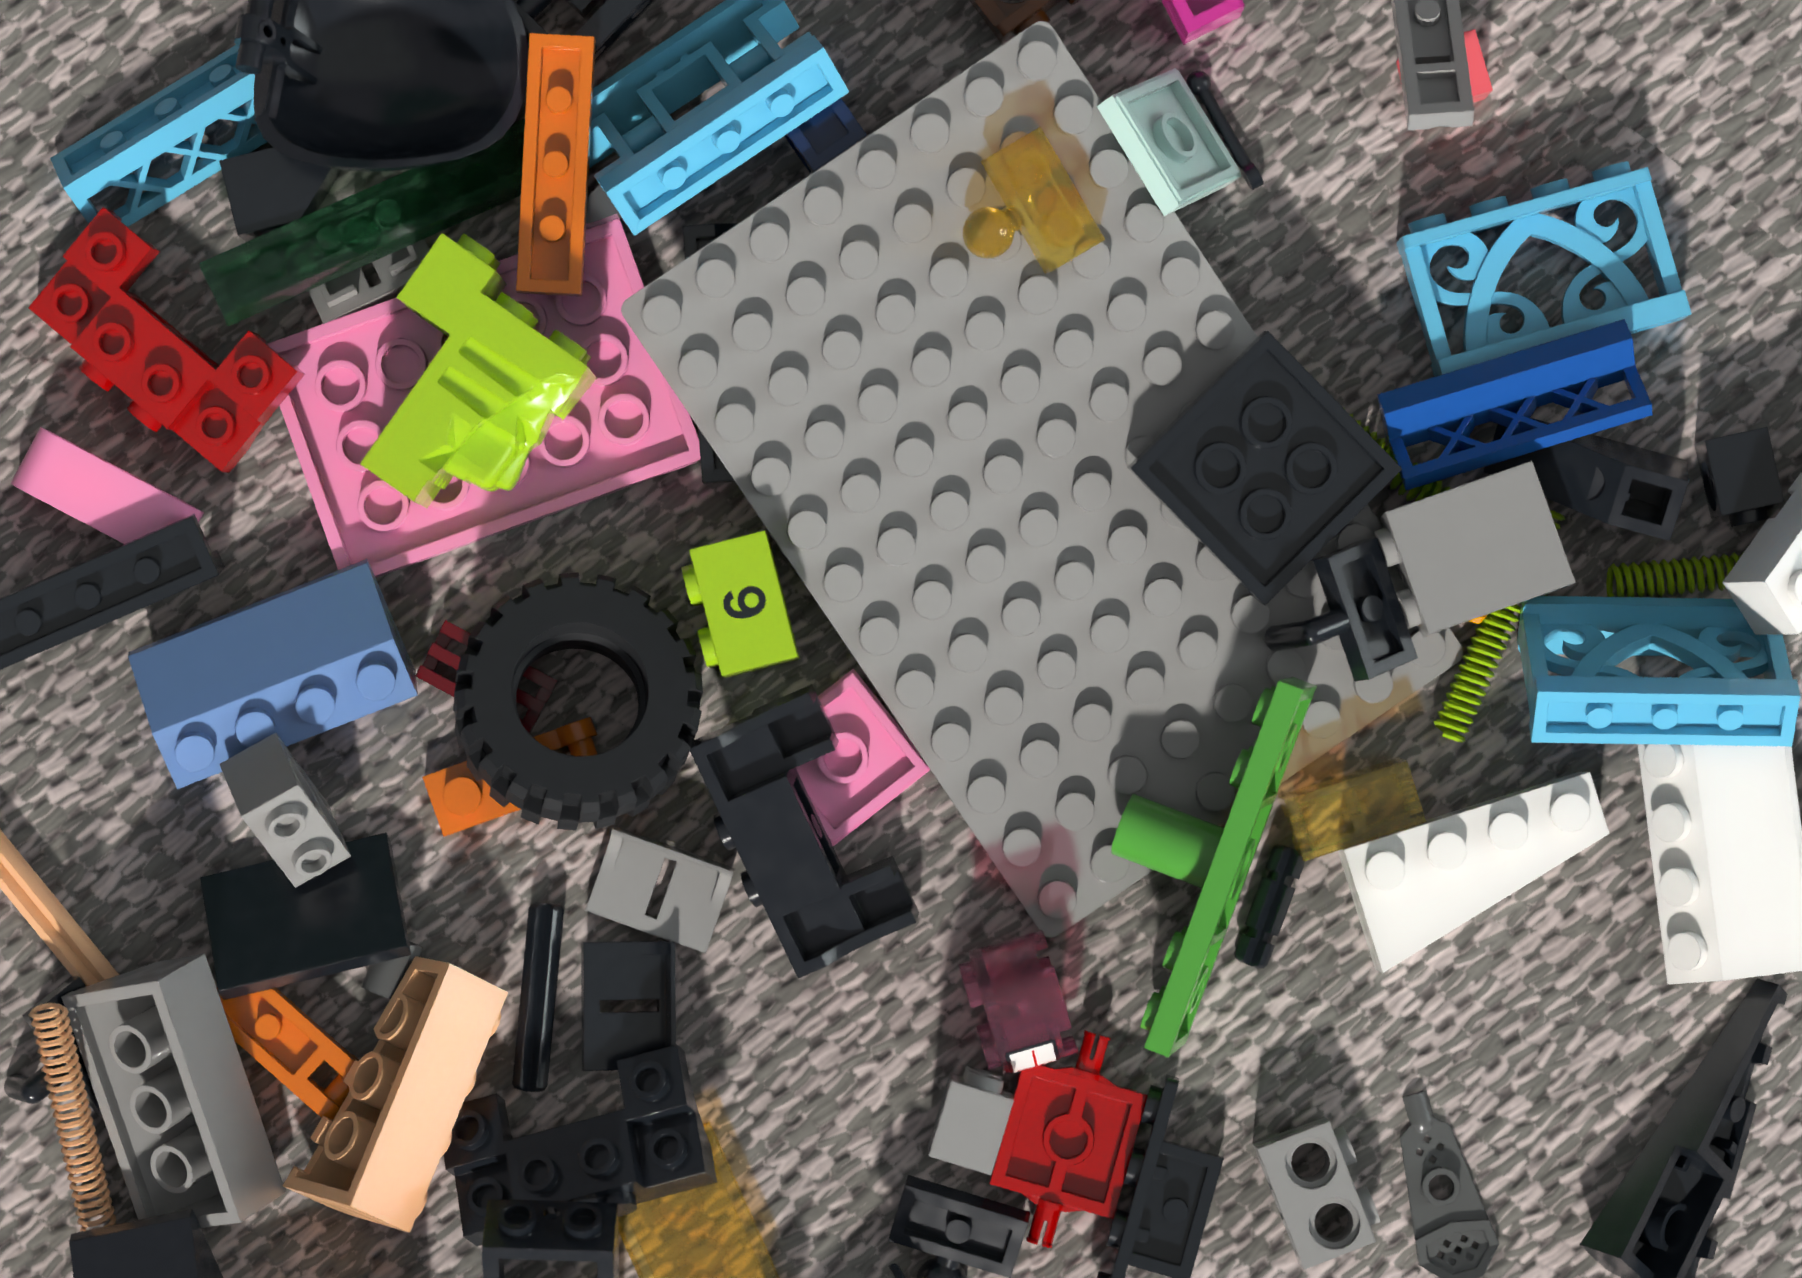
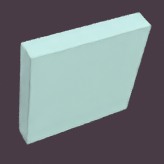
M1176 68L1118 92L1097 106L1164 216L1228 186L1242 176L1240 169L1181 73Z

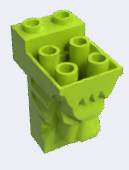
M441 233L397 296L407 308L447 335L448 339L360 463L403 495L426 509L430 506L441 488L445 490L453 476L486 491L492 492L498 489L513 490L520 479L528 455L532 449L542 444L555 415L564 420L596 380V376L586 366L592 358L587 354V351L556 329L549 338L537 332L534 327L539 320L533 316L534 314L502 292L507 284L496 271L501 262L494 258L495 255L464 233L457 243Z

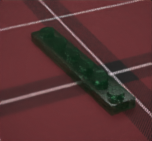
M525 118L513 123L500 140L484 150L461 159L407 170L200 262L201 271L227 326L233 325L521 196Z

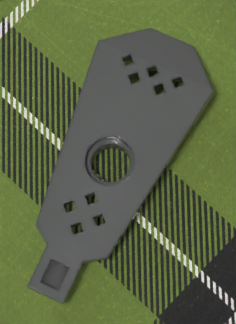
M1426 1090L1403 1096L1410 1126L1400 1136L1418 1265L1440 1278L1483 1277L1499 1246V1241L1486 1214L1450 1124L1434 1119ZM1426 1135L1431 1137L1428 1143L1423 1141ZM1438 1143L1444 1145L1442 1150L1436 1148ZM1418 1148L1423 1150L1421 1156L1416 1154ZM1431 1156L1437 1158L1434 1164L1429 1161ZM1437 1175H1447L1453 1183L1452 1192L1446 1198H1434L1429 1191L1431 1179ZM1462 1235L1467 1236L1465 1242L1460 1240ZM1445 1239L1450 1241L1448 1247L1443 1245ZM1474 1241L1479 1243L1476 1249L1471 1246ZM1456 1246L1461 1248L1459 1253L1454 1251ZM1439 1250L1444 1253L1441 1258L1436 1256Z

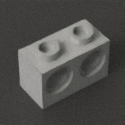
M277 733L268 736L219 764L242 819L295 888L351 857L330 806Z
M966 1066L963 1076L950 1072L928 1143L929 1157L988 1175L992 1174L1014 1102L1011 1091L1003 1089L1004 1081L1002 1076L971 1066Z
M1323 1116L1253 1143L1298 1263L1304 1270L1376 1242L1370 1226L1379 1223L1380 1218L1367 1186L1357 1190L1354 1186L1347 1166L1356 1163L1357 1158L1344 1126L1333 1130L1330 1121ZM1306 1143L1320 1145L1325 1153L1323 1168L1311 1177H1302L1295 1174L1291 1165V1159L1295 1150ZM1327 1204H1341L1348 1213V1223L1345 1229L1340 1234L1332 1237L1322 1236L1317 1233L1315 1229L1317 1212Z

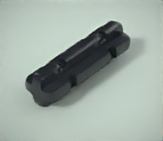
M1282 844L1275 845L1272 848L1266 864V868L1270 869L1267 878H1261L1245 925L1249 926L1246 935L1241 933L1234 952L1235 958L1239 962L1258 969H1264L1268 965L1274 949V945L1270 944L1273 935H1279L1295 892V888L1291 887L1294 878H1300L1306 862V856L1301 851Z

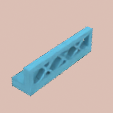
M237 45L50 158L64 190L88 224L98 214L89 198L110 185L130 188L125 205L113 211L122 219L121 222L129 227L221 170L220 160L248 154L267 142L255 121V74L244 73L236 69L239 51ZM218 119L238 122L234 138L223 145L216 146L201 143L205 128ZM168 152L184 155L180 171L169 178L162 179L147 176L151 160L162 153Z

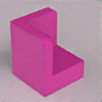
M1161 0L1183 45L1239 18L1245 7L1243 0Z

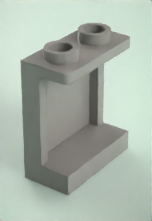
M1532 461L1387 511L1380 517L1383 528L1374 531L1387 568L1397 565L1405 589L1397 591L1396 595L1408 628L1418 625L1422 637L1435 634L1441 630L1535 597L1555 592L1576 583Z

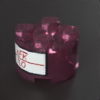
M1043 930L968 951L971 961L959 964L971 1008L984 1005L988 1023L976 1026L988 1068L991 1070L1002 1067L1004 1075L1078 1054L1073 1035L1061 1038L1060 1032L1072 1029L1055 968L1051 965L1049 956L1039 959L1037 957L1036 951L1048 948Z

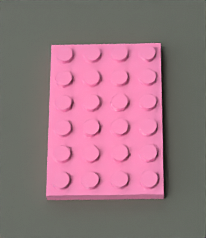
M620 218L586 229L582 297L517 293L518 254L499 261L501 264L496 271L507 284L502 292L534 314L533 316L539 320L534 327L537 332L549 338L556 329L584 348L587 354L592 357L586 366L596 376L592 386L585 392L564 420L555 415L542 444L532 449L528 455L520 479L513 490L498 489L492 492L486 491L453 476L445 490L441 488L430 506L426 509L360 464L448 339L447 335L412 312L397 297L267 344L289 364L295 365L305 373L303 378L279 406L338 570L368 559L375 578L701 461L699 437L692 417L622 316L621 307L623 302L645 286Z

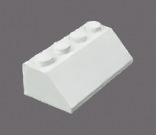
M1637 744L1667 985L1726 981L1802 971V827L1792 747Z

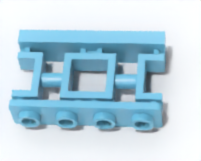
M725 0L593 88L589 168L613 152L619 157V159L596 173L594 177L634 236L849 93L848 88L824 47L810 32H807L783 49L777 44L800 28L784 0ZM719 81L724 84L725 88L674 121L670 116L671 113Z

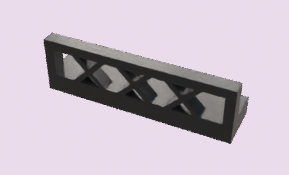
M195 514L1 597L0 670L218 576L225 566L218 550L211 551Z

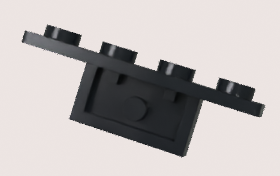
M1166 1074L1163 1088L1150 1085L1141 1117V1122L1152 1125L1145 1150L1133 1147L1123 1182L1125 1185L1135 1187L1128 1212L1116 1209L1106 1246L1117 1249L1111 1274L1099 1271L1097 1278H1125L1128 1265L1172 1278H1191L1224 1158L1223 1156L1163 1140L1179 1085V1078Z

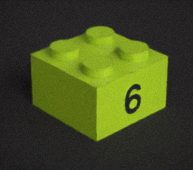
M765 530L689 550L693 564L683 566L681 569L690 604H693L694 607L703 605L709 627L698 629L697 631L707 667L714 668L719 666L721 675L725 678H730L800 659L769 536Z

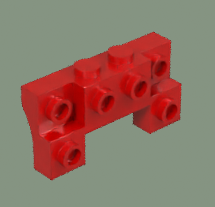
M103 207L62 256L67 261L28 308L71 344L70 347L85 359L78 368L89 379L108 392L115 385L133 400L127 407V410L141 423L154 432H158L162 425L166 429L173 430L221 472L230 473L249 450L263 426L303 378L305 373L295 365L289 364L265 343L266 340L248 330L224 361L218 365L137 295L128 291L160 251L151 243L144 241L121 222L122 219L117 214Z

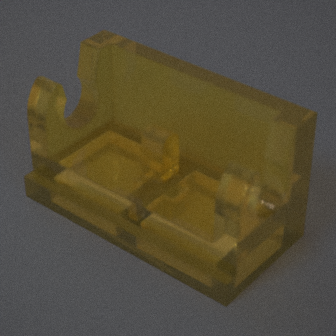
M1400 757L1278 795L1283 814L1287 817L1292 830V842L1295 849L1301 854L1303 861L1426 822L1408 762Z

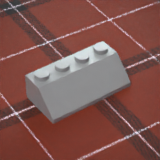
M205 953L154 962L72 991L61 997L64 1006L68 1009L67 1015L71 1020V1027L138 1220L193 1209L201 1228L241 1223L286 1193Z

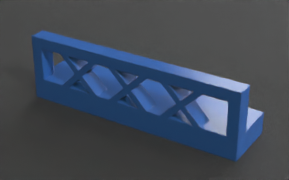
M1625 319L1377 394L1384 434L1395 462L1402 468L1399 473L1406 490L1653 415L1652 403L1635 365L1633 338ZM1625 381L1632 398L1610 406L1592 400L1598 388ZM1549 403L1569 408L1563 420L1548 425L1530 419L1537 407ZM1490 421L1508 427L1501 439L1486 444L1469 438L1475 426ZM1428 440L1446 446L1439 458L1414 466L1406 450L1408 446Z

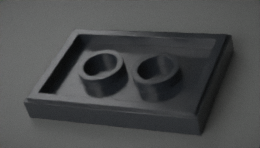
M387 833L345 842L351 857L296 888L274 860L200 877L217 987L223 1000L411 955L392 845Z

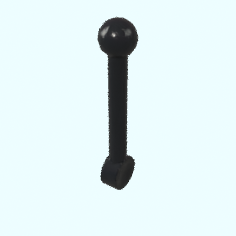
M1203 71L1192 72L1186 79L1187 85L1194 95H1199L1239 165L1240 171L1250 189L1258 188L1264 184L1263 179L1256 166L1250 161L1212 95L1209 75Z

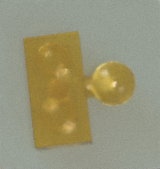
M1041 127L1034 129L981 161L1006 207L1002 210L995 207H981L973 211L966 218L962 229L963 241L968 250L974 255L985 259L1001 256L1010 248L1014 239V232L1020 229L1046 274L1105 240Z

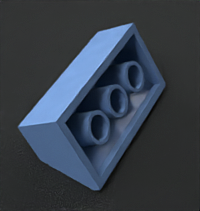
M368 559L128 652V658L152 735L177 789L221 773L220 763L274 733H277L287 747L418 695L415 669Z

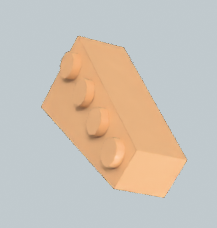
M415 956L373 1028L376 1037L380 1040L373 1051L365 1054L359 1061L355 1059L343 1080L349 1086V1093L333 1120L325 1116L321 1118L310 1137L312 1141L319 1144L304 1170L293 1167L283 1187L341 1213L410 1233L416 1217L425 1207L428 1196L427 1190L440 1158L449 1148L452 1139V1129L464 1099L474 1087L477 1076L476 1070L489 1038L499 1026L501 1009L508 992L450 963Z

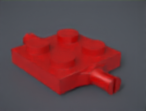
M1084 1030V1037L1075 1067L1054 1068L1040 1065L1020 1071L1013 1094L1014 1102L989 1180L990 1185L1021 1193L1031 1202L1037 1204L1026 1241L1037 1245L1043 1222L1047 1221L1041 1240V1246L1047 1248L1053 1247L1052 1243L1061 1211H1086L1107 1218H1114L1148 1096L1146 1093L1115 1085L1100 1074L1108 1042L1111 1038L1099 1034L1093 1057L1090 1058L1096 1033Z

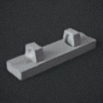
M1391 0L1407 129L1422 130L1440 126L1451 128L1473 126L1474 105L1459 0Z

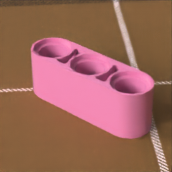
M42 427L37 432L10 483L123 544L192 514H195L199 523L204 513Z

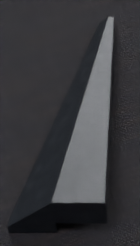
M1761 979L1755 981L1579 1244L1606 1270L1621 1278H1695L1700 1258L1714 1259L1718 1242L1708 1237L1707 1232L1723 1198L1730 1199L1757 1105L1745 1098L1755 1064L1768 1065L1772 1047L1761 1042L1762 1036L1777 1004L1785 1005L1788 995L1779 984Z

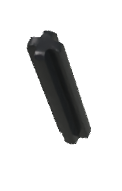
M536 902L531 904L528 909L512 1080L514 1089L525 1092H542L548 1086L564 915L563 907L553 903Z

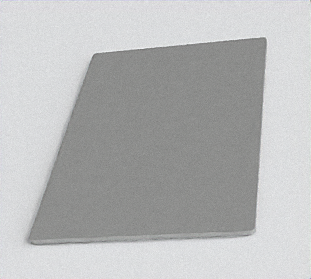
M1038 21L627 298L622 304L621 313L1039 931L1044 936L1053 938L1153 871L1111 854L1119 822L1133 794L1218 826L1228 820L1239 788L1229 785L1230 778L1243 748L1248 750L1250 746H1255L1261 727L1252 724V718L1265 687L1271 689L1273 685L1277 686L1278 680L1290 677L1317 685L1282 780L1284 782L1457 664L1462 659L1463 648L1450 628L1422 637L1417 625L1408 628L1418 656L1417 659L1372 679L1355 682L1339 635L1314 646L1281 651L1270 650L1265 643V632L1269 627L1306 621L1330 611L1313 560L1360 540L1374 538V531L1382 529L1383 526L1370 506L1367 504L1266 605H1262L1127 468L1258 337L1176 213L1172 212L1164 216L1098 110L1097 106L1102 101L1053 27L1048 22ZM1397 565L1388 567L1395 592L1405 589Z

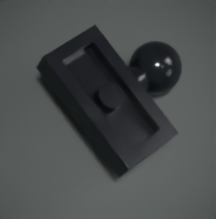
M908 1175L888 1241L936 1255V1257L927 1260L920 1267L916 1278H967L961 1263L1011 1278L1029 1223L1030 1212Z

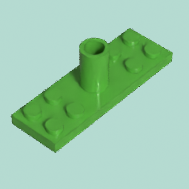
M1290 677L1278 680L1277 686L1273 685L1271 689L1264 688L1252 718V724L1261 727L1255 746H1250L1248 750L1244 748L1241 750L1230 778L1229 785L1239 788L1225 828L1136 794L1131 796L1115 833L1111 854L1202 888L1189 926H1184L1181 932L1176 931L1167 949L1162 967L1172 971L1167 986L1163 985L1159 993L1153 992L1145 1009L1140 1028L1150 1031L1144 1046L1145 1049L1169 1057L1186 1044L1317 685Z

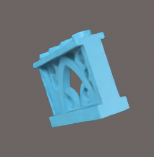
M1629 161L1620 162L1591 172L1594 182L1570 189L1568 179H1560L1530 189L1532 200L1509 206L1506 196H1501L1469 206L1472 217L1447 223L1445 213H1441L1409 223L1410 234L1402 236L1396 243L1432 362L1431 367L1434 377L1625 319L1630 333L1634 334L1677 322L1690 316L1692 313L1686 292L1682 290L1651 183L1652 178L1649 168L1645 167L1631 171ZM1608 200H1617L1625 203L1632 209L1636 217V227L1633 236L1626 245L1615 252H1612L1603 243L1615 235L1619 224L1618 218L1608 227L1600 226L1594 219L1596 207ZM1578 205L1574 215V226L1554 217L1543 215ZM1510 224L1501 233L1489 252L1483 241L1474 235ZM1529 236L1559 245L1590 265L1572 279L1564 293L1561 306L1563 324L1549 327L1542 311L1527 298L1512 292H1495L1498 281L1511 257ZM1644 244L1660 297L1650 300L1634 274L1623 263L1624 260L1635 254ZM1446 246H1459L1466 251L1468 261L1464 267H1446L1452 276L1459 280H1474L1470 293L1450 292L1443 289L1433 280L1430 274V262L1437 250ZM1600 274L1607 282L1597 285L1592 290H1598L1603 294L1604 304L1598 310H1590L1583 306L1579 294L1586 283ZM1437 303L1448 306H1466L1463 330L1464 352L1451 355ZM1491 305L1510 306L1520 311L1523 316L1521 329L1511 334L1504 332L1500 327V319L1506 313L1501 312L1489 315Z
M1538 596L1522 602L1517 645L1518 651L1521 654L1530 712L1529 731L1531 742L1792 747L1801 695L1797 679L1792 678L1783 634L1755 635L1733 599ZM1557 654H1565L1568 658L1561 657ZM1633 655L1670 656L1690 666L1693 670L1682 674L1680 677H1639L1628 670L1615 666ZM1739 657H1753L1750 660L1733 663ZM1548 671L1564 676H1551L1548 675ZM1764 673L1765 679H1748Z

